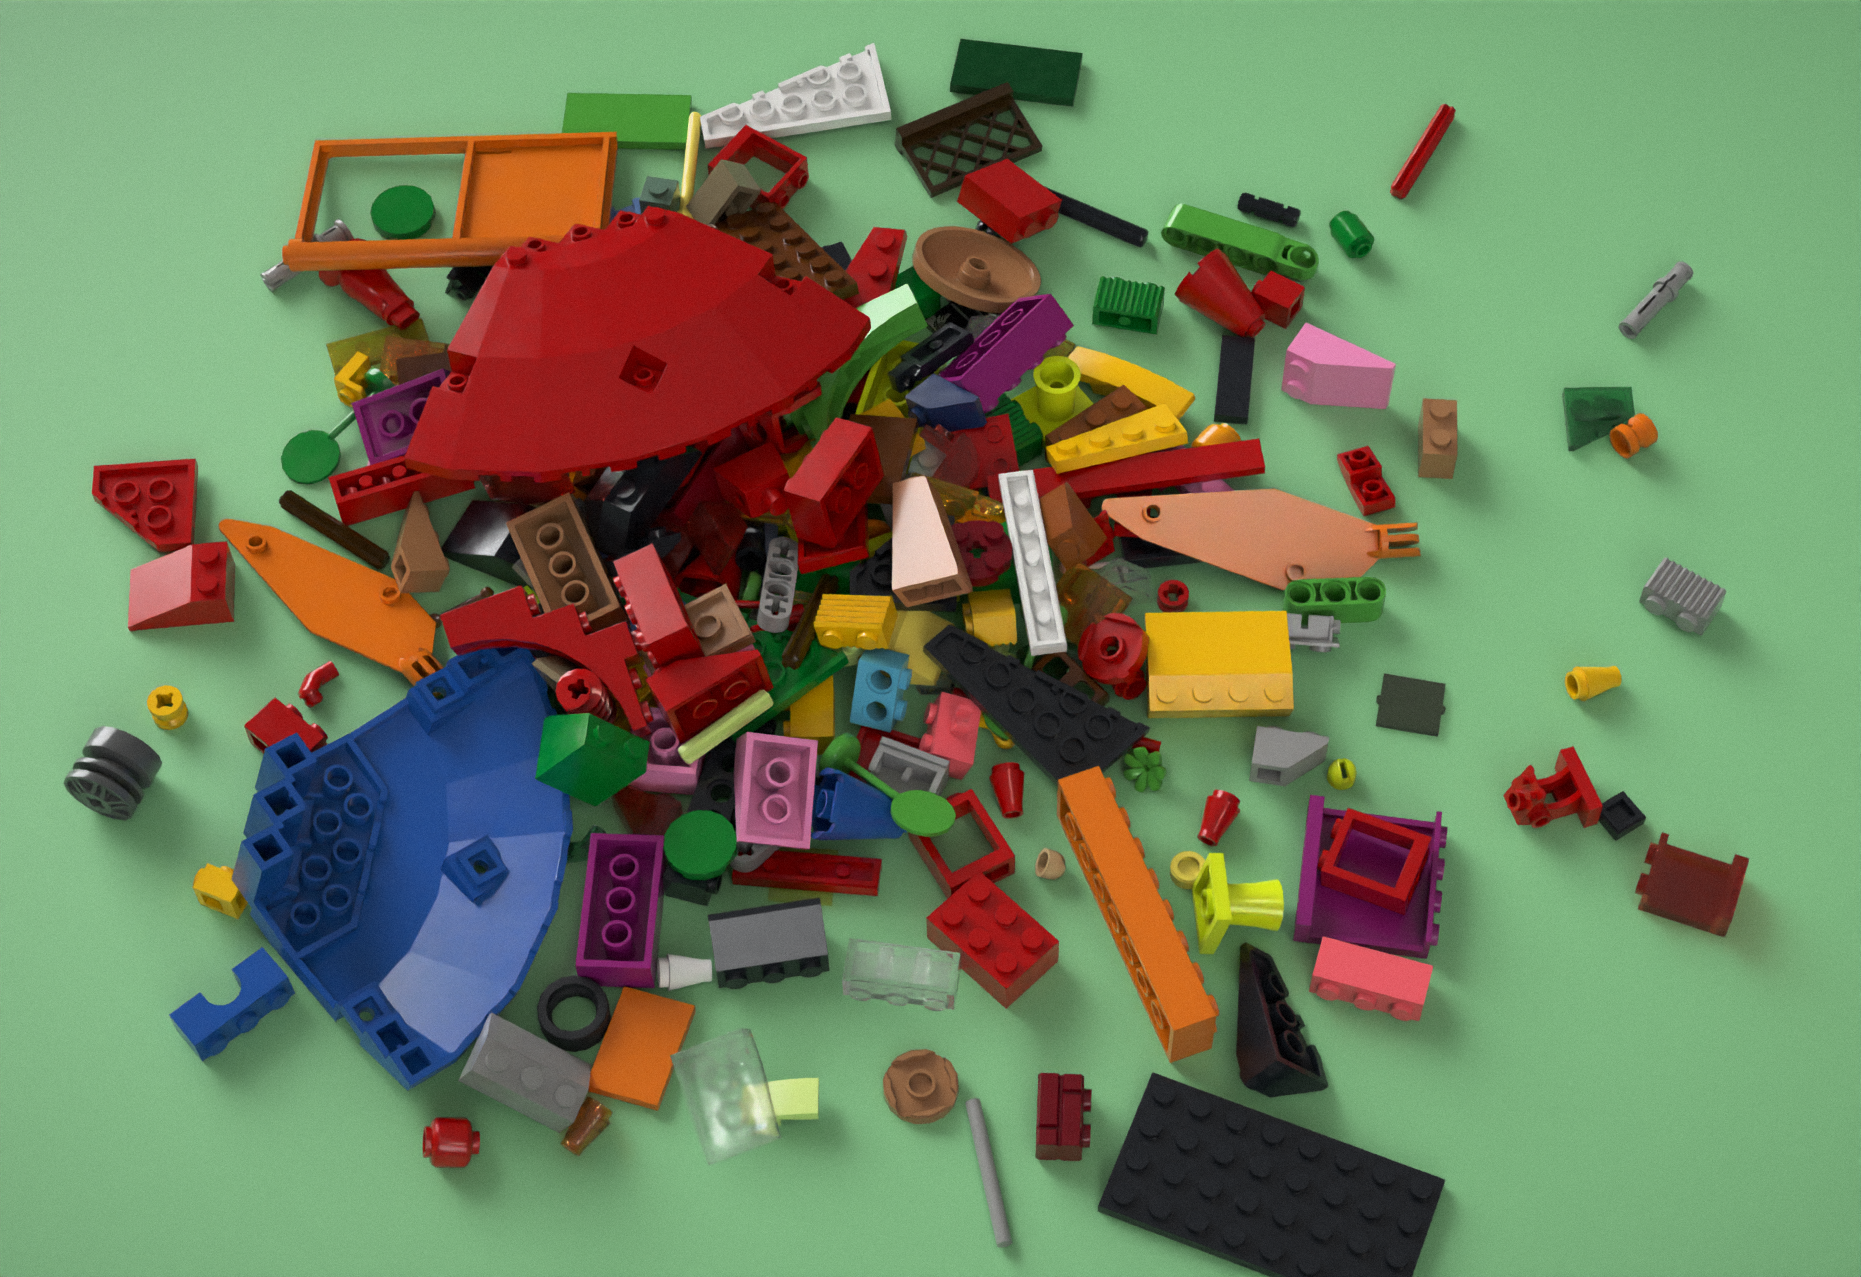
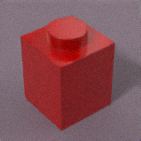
M1270 270L1263 281L1258 280L1255 283L1251 293L1266 314L1264 319L1286 329L1302 308L1305 287Z

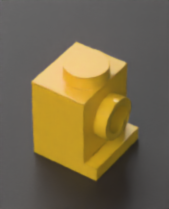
M207 863L205 868H201L197 872L193 881L192 888L199 903L239 919L248 902L232 881L234 869L228 866H221L219 868Z

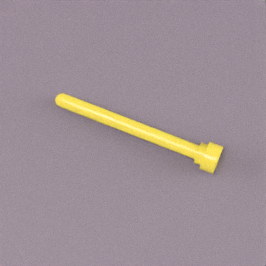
M692 112L689 116L680 205L677 211L692 219L694 218L686 206L694 195L701 129V115L698 112Z

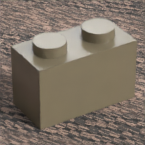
M721 159L686 207L694 220L703 224L714 225L727 219L732 214H744L761 190L744 164Z

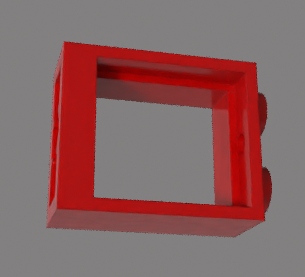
M745 125L708 164V174H711L721 159L745 165L754 156L786 174L768 193L760 189L761 192L749 207L754 209L761 203L776 202L784 209L798 189L804 188L808 182L807 157Z
M972 789L963 793H954L947 797L946 800L953 806L956 814L955 820L968 813L971 814L994 852L951 872L929 837L908 832L910 841L947 899L978 871L983 873L993 883L1015 873V855Z
M1347 808L1344 818H1337L1330 836L1334 841L1330 850L1324 849L1319 858L1317 870L1321 871V885L1405 915L1430 856L1432 837ZM1352 830L1410 850L1395 888L1337 867Z

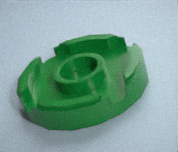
M399 185L388 188L376 197L370 212L375 230L382 237L387 239L392 237L397 238V240L420 237L432 226L431 222L436 214L431 196L423 189L413 185Z
M695 810L682 814L670 824L664 836L663 848L668 864L674 871L676 870L683 877L690 880H708L720 876L727 870L726 867L730 865L731 861L733 863L737 856L738 842L733 825L723 815L710 810Z

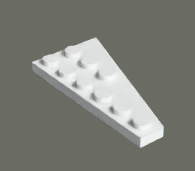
M872 43L865 46V51L851 56L850 53L839 57L840 62L831 66L824 67L820 65L778 83V88L770 92L764 93L762 90L752 94L753 99L742 104L731 103L701 116L700 122L705 149L726 146L745 125L770 138H778L891 120V109L875 44Z

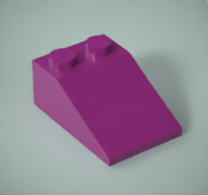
M442 368L351 403L370 465L406 454L431 388H439L451 371Z

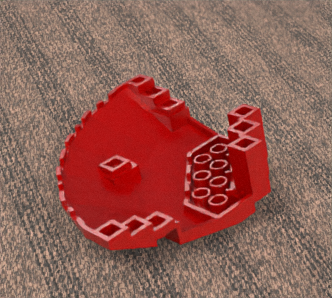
M648 206L641 215L620 210L605 230L575 223L559 243L529 236L521 247L510 246L495 263L451 341L447 353L452 372L439 388H431L405 454V464L408 469L450 480L479 481L481 475H498L502 482H512L514 476L534 477L535 483L562 480L561 474L582 471V476H590V469L609 466L611 472L637 468V461L656 455L659 461L686 453L685 446L705 440L708 446L732 436L731 429L743 423L748 427L756 424L755 417L768 411L775 415L791 407L797 394L804 389L811 391L817 386V379L825 372L834 373L851 359L871 330L870 317L807 276L802 281L776 276L773 254L679 212L659 207Z

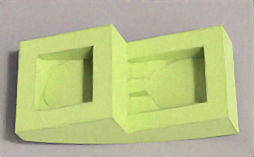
M819 1078L776 1080L744 1087L743 1126H781V1120L819 1119Z

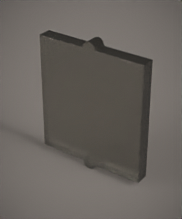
M1384 673L1381 695H1378L1376 698V703L1379 704L1376 726L1438 737L1441 715H1444L1446 707L1443 706L1446 684Z

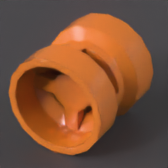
M1639 413L1630 418L1627 425L1620 424L1610 430L1609 437L1615 451L1621 457L1628 459L1637 454L1640 447L1647 448L1657 442L1658 432L1652 420L1645 414Z

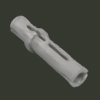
M1679 261L1664 278L1657 279L1653 284V290L1619 323L1620 332L1629 339L1636 338L1638 333L1656 316L1667 302H1672L1679 295L1678 291L1693 277L1692 268L1687 263Z

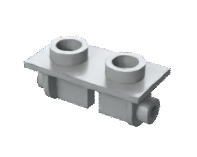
M1287 613L1290 650L1295 649L1296 645H1308L1310 650L1316 652H1330L1331 647L1339 648L1338 638L1333 637V634H1340V620H1334V616L1309 615L1308 628L1301 627L1302 614Z

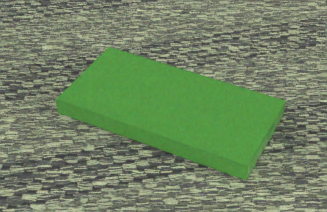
M567 93L562 133L617 132L618 149L686 150L692 96Z

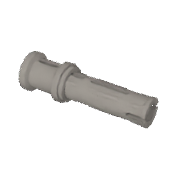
M337 219L334 221V226L322 234H314L312 242L349 241L354 239L343 221ZM282 260L274 267L261 273L260 276L267 288L273 292L303 271L292 272L289 265H284Z

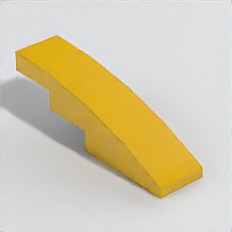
M1076 346L1068 356L1080 369V381L1089 383L1095 394L1107 396L1122 385H1125L1147 407V410L1165 403L1178 420L1181 419L1196 399L1192 392L1136 364L1106 353Z

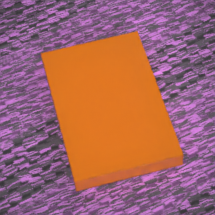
M624 986L591 1069L588 1092L658 1111L695 1015V1005Z

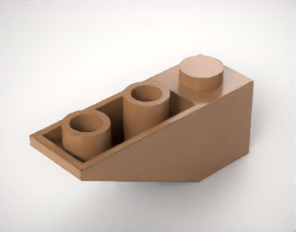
M419 491L413 492L404 512L391 563V569L400 593L439 592L450 571L449 561L444 557L439 544V535L433 529L429 519L428 507L423 503Z

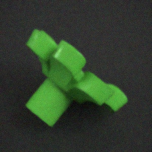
M1145 747L1135 748L1134 753L1126 754L1124 762L1131 767L1126 769L1123 775L1128 781L1136 779L1135 790L1142 793L1148 785L1153 791L1159 790L1163 784L1162 779L1167 774L1166 768L1161 766L1162 755L1158 751L1149 754Z

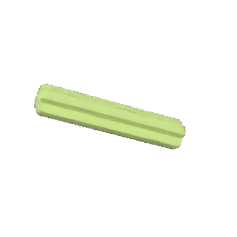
M759 690L678 748L680 757L685 763L692 764L772 707L774 704L772 698L765 690Z

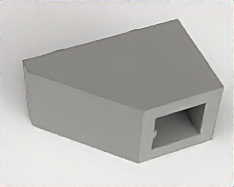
M1257 726L1249 781L1279 786L1288 785L1325 761L1329 737L1320 736L1310 731L1300 733L1283 730L1277 726Z

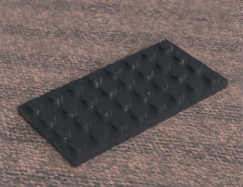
M1152 1072L1099 1202L1098 1212L1269 1277H1412L1445 1179Z

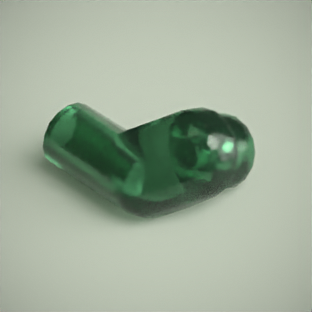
M592 825L581 841L571 842L570 840L566 864L587 861L591 833L606 832L601 827Z

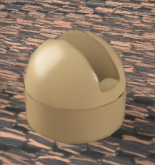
M1044 848L1036 860V875L1045 879L1055 880L1064 874L1066 866L1063 855L1057 851Z

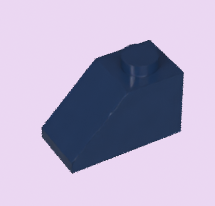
M934 373L904 396L909 409L908 417L917 419L919 428L923 427L934 434L983 427L987 423L978 396Z

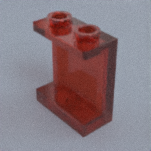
M1662 832L1658 844L1650 842L1644 863L1651 866L1648 874L1641 872L1635 894L1641 895L1638 910L1725 937L1733 919L1750 858L1735 854L1731 864L1669 845L1667 844L1669 834Z

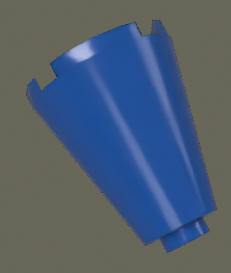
M827 767L819 773L818 776L824 778L820 786H814L811 825L813 832H811V838L820 841L898 839L903 833L907 832L893 821L890 813L892 799L883 792L838 769Z

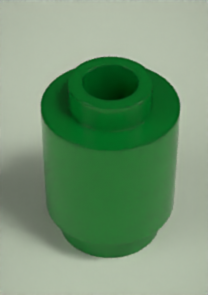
M1342 211L1332 218L1329 223L1331 236L1349 258H1362L1371 251L1374 236L1356 214H1351L1350 211Z

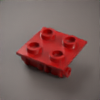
M1009 414L986 418L987 423L983 427L943 433L954 493L965 492L967 495L978 493L980 488L987 487L986 475L1019 471Z

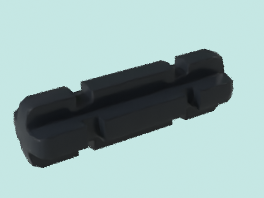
M1244 192L1238 201V210L1249 214L1253 211L1255 216L1278 223L1282 220L1283 224L1296 227L1300 219L1301 211L1298 208L1292 206L1284 208V204L1262 197L1255 199L1253 194Z

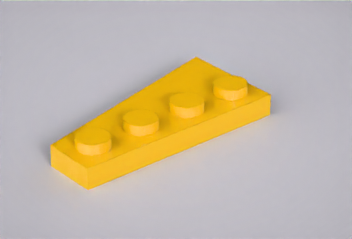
M1164 403L1047 446V460L1056 473L1059 474L1188 444L1186 429Z

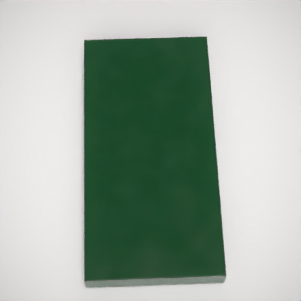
M960 39L950 82V92L977 95L1008 82L1014 91V100L1073 107L1083 53Z

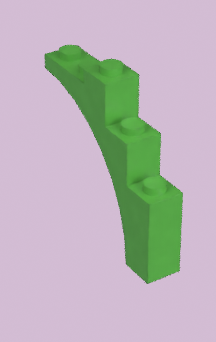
M908 283L856 308L870 317L871 330L849 361L834 373L825 372L817 379L822 386V394L794 412L783 415L787 425L789 426L794 423L800 435L806 433L809 440L815 438V440L810 442L812 448L816 446L821 434L829 428L834 419L842 417L843 409L853 389L865 373L897 344L928 326Z

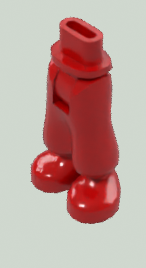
M356 238V239H351V240H349V241H366V240H365V239ZM386 269L319 271V278L325 285L333 287L340 284L342 290L349 297L361 303L390 326L395 325L399 330H404L419 319L420 313L414 308L413 300L399 287Z

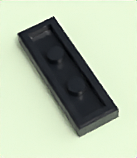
M1222 335L1214 414L1215 422L1247 424L1255 338Z

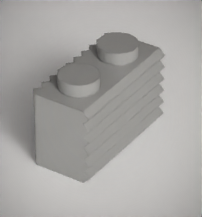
M1664 558L1645 584L1639 602L1644 604L1650 613L1655 615L1662 614L1675 621L1677 626L1683 631L1695 632L1702 636L1714 616L1720 610L1727 591L1725 588H1720L1718 584L1714 585L1712 581L1701 578L1699 574L1695 575L1693 571L1683 568L1680 564L1677 565L1674 561Z

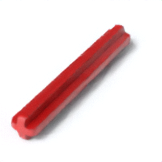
M1442 104L1393 181L1390 190L1392 196H1397L1399 199L1407 196L1455 118L1456 110L1453 106L1449 107L1447 104Z

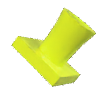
M1063 356L1045 358L1040 365L1034 368L1033 378L1036 386L1011 399V401H1018L1026 419L1030 423L1035 422L1040 427L1043 433L1042 447L1044 449L1045 435L1093 405V402L1078 386L1081 378L1078 365L1071 359Z
M1209 853L1191 888L1199 954H1214L1229 925L1250 926L1278 931L1282 923L1284 911L1283 890L1280 881L1274 879L1256 883L1227 884L1224 853Z

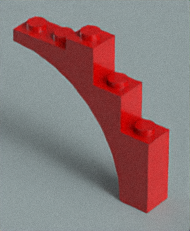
M522 585L440 615L450 648L458 656L483 649L516 647L539 650L567 659L582 669H587L597 675L602 684L612 692L622 706L632 730L638 737L641 738L652 733L649 722L654 721L651 708L647 700L641 702L637 689L643 687L636 667L629 668L643 662L639 653L643 649L635 634L638 630L632 631L626 621L587 635L593 629L586 611L580 613L575 604L572 603L535 616L541 614L534 593L528 595Z

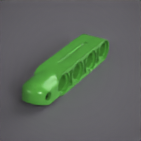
M1176 204L1173 206L1161 231L1163 240L1169 245L1203 256L1216 249H1220L1223 253H1226L1234 266L1267 275L1271 270L1291 279L1305 281L1311 279L1318 270V254L1310 245L1286 238L1279 233L1186 204ZM1304 251L1309 252L1311 256L1306 255Z

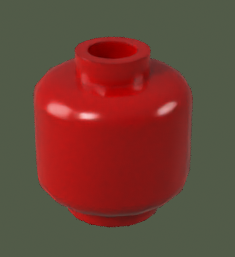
M436 1117L430 1126L424 1127L422 1140L423 1157L429 1158L431 1165L436 1168H464L469 1164L472 1154H479L480 1132L472 1131V1124L465 1117Z

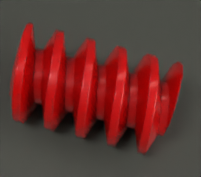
M577 668L561 676L556 686V696L568 714L590 713L611 724L614 723L617 716L616 703L595 673L587 669Z

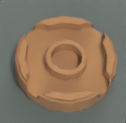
M927 1049L910 1050L897 1056L888 1068L887 1073H885L883 1078L884 1099L890 1111L903 1121L913 1124L933 1123L944 1118L954 1107L959 1094L958 1074L948 1059L945 1057L943 1059L941 1056L936 1055L934 1051Z

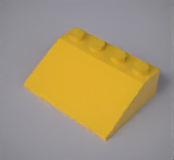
M1287 611L1145 613V632L1149 636L1146 656L1147 718L1287 717L1291 715L1294 710L1293 672Z

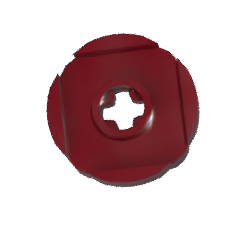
M972 520L951 525L973 587L993 584L999 580V575L1004 573L1005 570L1006 572L1008 571L1012 563V543L1000 523L996 521ZM976 548L985 551L981 553L980 558H974L973 553L968 552Z

